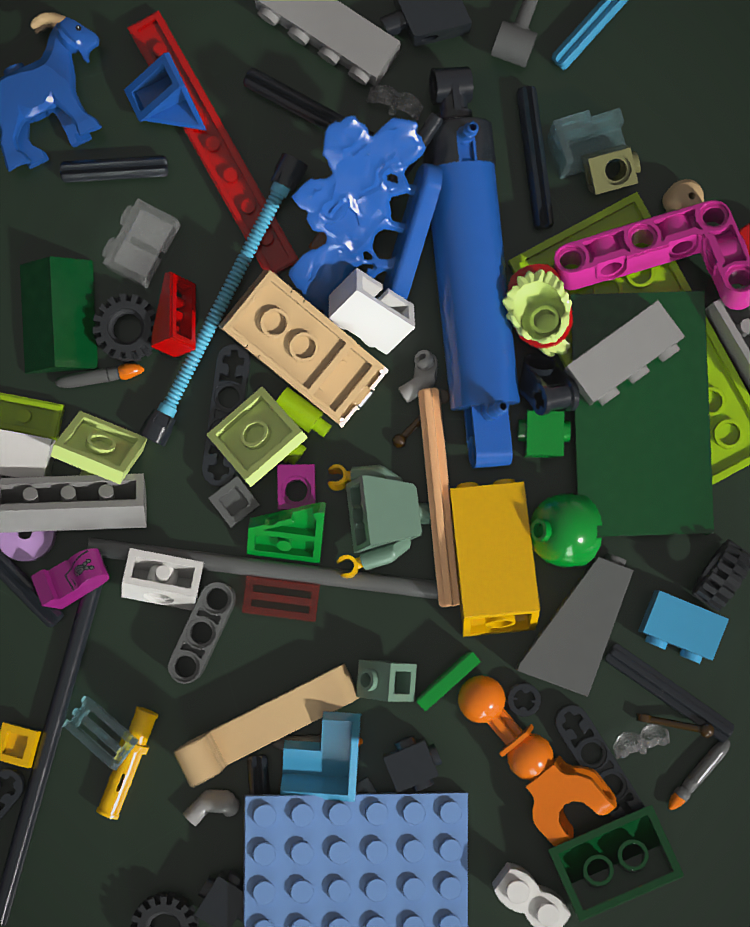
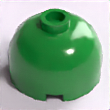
M563 493L546 498L535 508L530 519L529 526L534 551L544 561L555 566L574 567L584 566L589 563L597 554L602 538H597V525H602V520L596 505L587 496L582 494Z

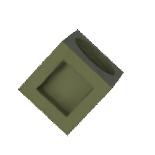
M621 144L581 155L588 191L595 195L638 184L636 173L641 172V166L636 151H631V147ZM612 159H618L620 162L619 173L612 178H608L605 173L607 163Z

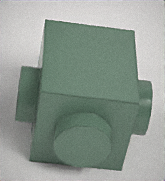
M359 660L356 696L381 701L414 702L417 664L385 660Z

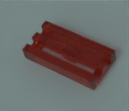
M247 576L242 613L316 622L320 585ZM254 584L311 591L312 595L311 599L253 592ZM252 599L310 606L309 613L255 607L251 606Z

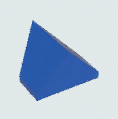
M169 52L163 53L124 89L139 122L148 121L207 131Z

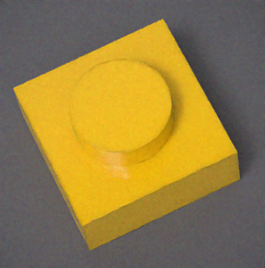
M3 722L0 730V761L32 768L42 732Z

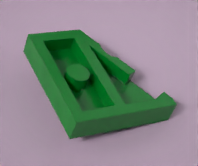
M318 502L250 518L247 554L320 563L326 503Z

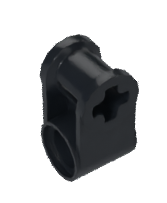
M530 353L524 357L519 394L533 407L535 413L542 416L548 415L551 410L557 409L575 411L580 401L578 386L561 369L555 359L543 353Z

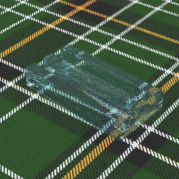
M84 695L80 701L83 705L80 709L75 707L71 713L74 717L71 721L66 720L62 726L109 768L117 770L139 740L94 700ZM90 711L126 741L123 747L87 716ZM83 723L117 754L115 758L79 727L80 724Z

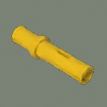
M139 706L135 709L136 712L126 737H121L119 745L122 746L110 774L99 807L96 809L98 814L114 820L119 818L120 810L132 784L142 754L146 755L149 746L146 744L154 723L158 718L156 712Z

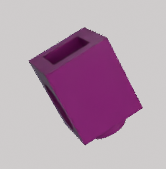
M315 464L277 465L279 511L316 503ZM295 481H301L307 486V495L299 502L291 501L287 496L288 486Z

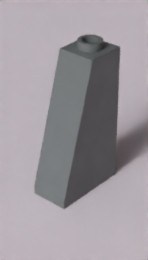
M608 553L605 554L604 559L594 557L518 660L515 669L588 697L634 571L625 567L627 560Z

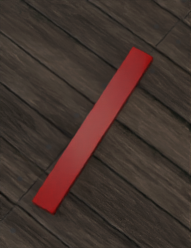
M158 10L127 27L148 66L154 63L163 53H170L207 131L183 127L247 241V237H250L249 233H252L251 229H254L255 221L258 220L257 217L260 216L259 213L263 212L262 208H265L264 204H267L266 200ZM274 216L272 217L273 220L270 221L271 224L268 225L269 228L266 229L267 232L263 233L265 236L262 238L260 246H257L258 250H255L256 253L254 255L262 270H271L275 275H279L293 267L299 259Z

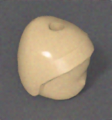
M683 179L674 183L667 190L662 198V203L667 212L703 203L704 192L696 181Z

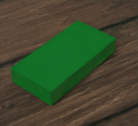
M467 651L416 696L417 703L426 712L481 661L472 651Z

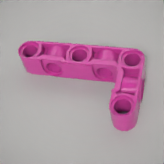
M706 201L564 244L557 249L554 255V269H556L561 281L564 283V289L577 290L701 253L724 305L734 310H741L750 306V256L730 209L721 201ZM707 222H716V223H718L719 225H718V226H709V225H707L706 223H707ZM638 243H645L649 246L646 248H640L635 245ZM573 264L577 265L578 268L570 270L564 268V266ZM738 283L744 285L746 288L736 289L731 285Z

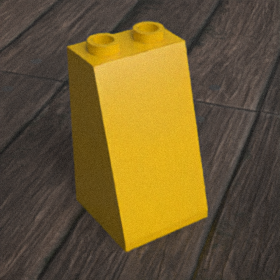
M500 479L493 482V485L478 486V483L465 482L457 485L456 488H450L463 637L536 630L540 606L524 482H515L513 479Z

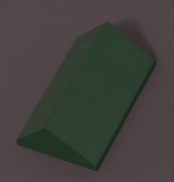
M49 256L20 264L25 373L99 369L98 344L92 328L95 327L93 319L96 314L93 261Z

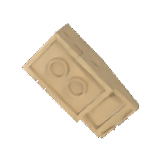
M263 270L218 326L341 427L345 425L356 410H359L358 406H363L372 395L370 391L375 390V386L389 371L358 345L354 339L271 270Z

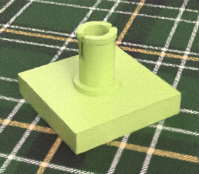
M263 387L259 388L206 434L250 486H253L308 438Z
M79 411L54 443L51 457L82 469L80 475H98L121 484L143 452L147 438Z

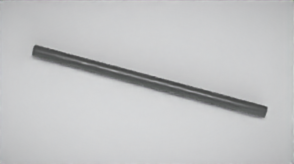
M91 537L87 549H99L102 558L127 561L129 549L133 548L204 562L202 570L438 599L437 582L435 580L358 571L352 578H343L341 574L349 573L352 570Z

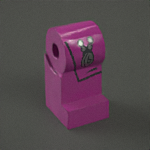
M91 548L76 553L68 561L65 560L50 570L42 569L33 574L31 578L41 605L62 610L107 582L109 574L99 549Z

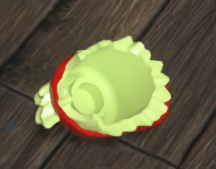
M538 263L519 269L511 276L508 292L506 293L507 297L502 299V303L508 311L506 318L512 322L523 341L535 348H539L547 356L552 357L555 353L560 355L566 354L570 344L565 339L572 327L573 315L572 301L569 300L568 292L564 290V283L561 281L556 269L549 264Z

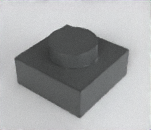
M236 476L209 497V500L231 528L261 506L239 476Z

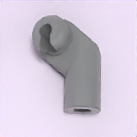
M421 350L416 353L414 357L413 379L398 388L407 403L418 397L419 390L432 388L436 384L438 360L429 350Z
M209 789L204 791L183 812V815L190 823L196 826L209 812L224 813L226 817L235 815L240 808V803L235 798V795L228 790Z

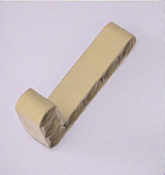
M344 663L180 746L174 754L190 786H196L221 773L227 765L322 718L323 711L334 712L359 699L360 697L356 696L357 687Z

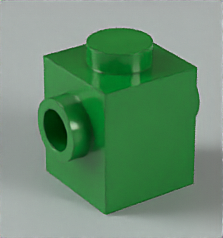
M533 409V411L525 412L524 419H518L517 440L524 442V457L561 458L564 456V442H570L571 422L570 420H564V411L551 410L548 415L539 416Z

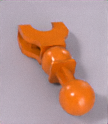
M478 675L468 679L459 690V708L469 720L476 723H488L506 744L499 754L501 757L507 754L508 764L514 774L521 779L530 780L526 788L534 798L533 821L550 843L558 846L574 837V828L564 813L565 804L572 801L583 802L598 815H606L616 808L617 803L614 793L594 769L585 766L569 765L560 755L554 759L549 741L539 734L531 733L534 729L532 724L524 730L519 727L504 709L505 693L498 681L485 675Z

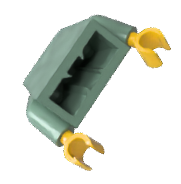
M334 464L328 469L329 474L343 475L339 481H329L328 486L335 491L343 490L346 487L354 553H360L358 558L350 555L339 557L337 563H342L346 560L354 563V568L351 572L341 574L343 578L354 577L360 568L369 570L392 563L410 548L412 539L421 536V524H431L429 503H418L416 486L413 483L403 482L400 476L382 465L352 467L351 471H346L342 465Z

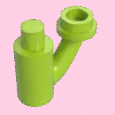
M289 387L276 400L288 416L307 433L314 430L324 437L332 427L331 424L321 418L323 415L321 410ZM300 444L282 461L295 465L305 452L306 447Z

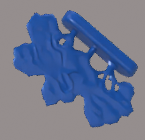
M351 115L341 122H334L326 130L322 153L328 160L333 174L327 179H309L291 196L300 209L308 212L306 219L311 229L317 232H325L327 239L326 244L303 254L289 270L288 275L295 287L302 291L303 298L316 309L323 310L324 315L328 319L329 295L355 268L363 264L374 266L373 269L367 268L366 271L367 275L373 279L379 273L386 272L383 293L389 288L407 300L443 178L441 166L424 163L418 168L413 185L408 183L404 175L408 165L419 159L426 149L422 137L416 133L418 128L417 122L392 118L373 136L369 135L368 128L359 122L355 116ZM387 175H396L398 183L388 181ZM406 193L410 194L402 222L393 221L389 203L391 198ZM383 229L398 232L391 259H379L373 250L374 238ZM363 252H369L372 255V259H364Z

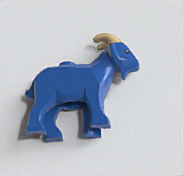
M55 12L40 13L33 18L30 24L31 28L35 29L36 34L48 28H53L41 59L26 66L23 63L11 65L4 70L5 76L0 78V147L9 172L24 164H27L32 169L50 160L43 150L33 146L29 139L30 123L38 122L55 113L65 130L71 146L74 148L92 139L90 132L102 128L100 122L94 116L88 114L80 102L76 92V74L72 54L80 53L86 63L90 62L89 54L99 46V37L77 21Z

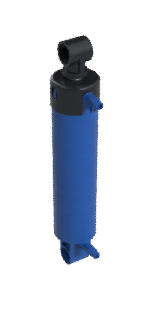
M469 66L432 68L429 74L430 100L433 105H438L439 112L437 115L444 119V121L422 155L423 164L429 163L441 166L443 172L441 190L431 220L450 409L453 411H464L467 448L471 467L506 466L511 464L513 456L508 409L509 405L520 403L512 322L506 318L508 311L502 303V299L507 297L508 285L495 174L496 157L492 123L485 118L473 117L472 110L468 109V103H471L474 88L473 76Z

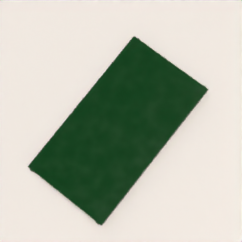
M705 291L609 294L576 293L570 295L573 315L571 327L572 362L656 301L661 303L685 336L676 343L680 348L678 352L664 362H661L659 357L648 363L646 366L650 372L633 384L629 379L619 384L616 388L620 393L603 406L598 400L589 406L580 394L578 408L574 411L577 494L587 496L596 505L600 513L602 525H597V537L674 534L709 535L714 533Z

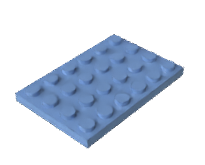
M465 791L356 793L355 802L326 800L315 795H244L243 927H468V793Z

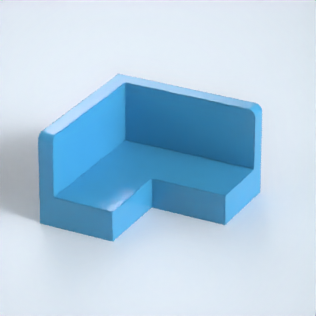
M323 711L321 742L285 740L280 795H315L326 800L355 802L361 714Z

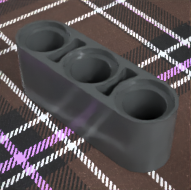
M210 583L202 590L169 660V674L176 682L182 684L191 683L204 672L235 606V591L227 583ZM215 588L223 589L228 595V602L222 609H215L209 603V594ZM198 622H205L212 629V636L206 643L197 641L193 636L194 626ZM190 656L194 659L196 671L192 676H184L179 672L177 663L180 657Z

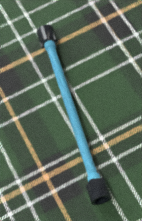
M286 153L281 154L270 180L273 182L270 188L271 195L266 200L267 204H264L265 208H262L263 212L259 213L260 216L257 217L258 220L253 225L254 229H251L252 233H249L250 237H247L245 245L242 246L241 254H238L239 258H236L237 262H234L235 266H232V270H230V274L227 276L228 279L223 284L224 287H221L222 291H219V295H217L218 300L214 301L215 304L212 305L213 308L210 309L211 312L206 317L207 321L205 320V325H202L203 329L199 330L201 333L197 334L195 350L187 354L188 358H185L186 362L182 363L181 371H178L179 375H176L177 379H174L175 383H172L173 388L170 387V391L167 393L168 396L165 397L166 400L160 402L157 410L153 408L138 434L165 447L176 421L173 418L177 412L176 404H179L178 400H181L180 396H183L182 392H185L184 388H187V384L190 382L189 379L192 378L191 375L194 374L193 371L198 366L197 362H200L199 358L203 357L201 355L205 353L203 350L207 349L206 346L211 341L210 337H213L212 333H215L214 329H217L216 325L220 324L219 321L224 316L223 312H226L225 308H228L227 304H230L229 300H232L231 296H234V292L237 290L236 287H239L238 283H241L240 279H243L242 275H245L244 271H247V267L250 265L249 262L252 261L251 258L256 253L255 250H258L257 246H260V242L265 236L263 233L267 232L266 229L269 228L268 225L271 224L270 221L273 220L272 217L277 212L276 208H279L278 204L282 203L281 200L287 197L289 191H294L308 168V165Z

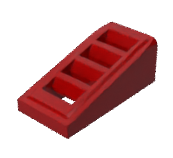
M170 271L165 273L152 332L151 347L172 357H178L194 351L196 347V284ZM177 292L182 294L181 298L177 296Z

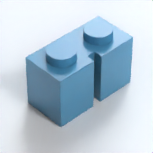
M654 590L638 631L647 635L645 642L666 650L668 644L674 645L681 649L679 656L700 664L702 658L713 661L729 619L662 591Z

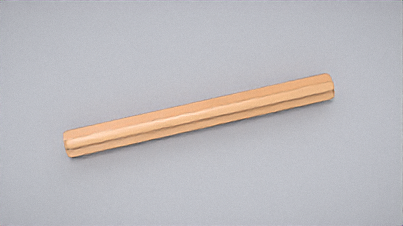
M424 388L419 390L418 398L438 602L440 607H454L460 605L461 599L440 391L438 388Z

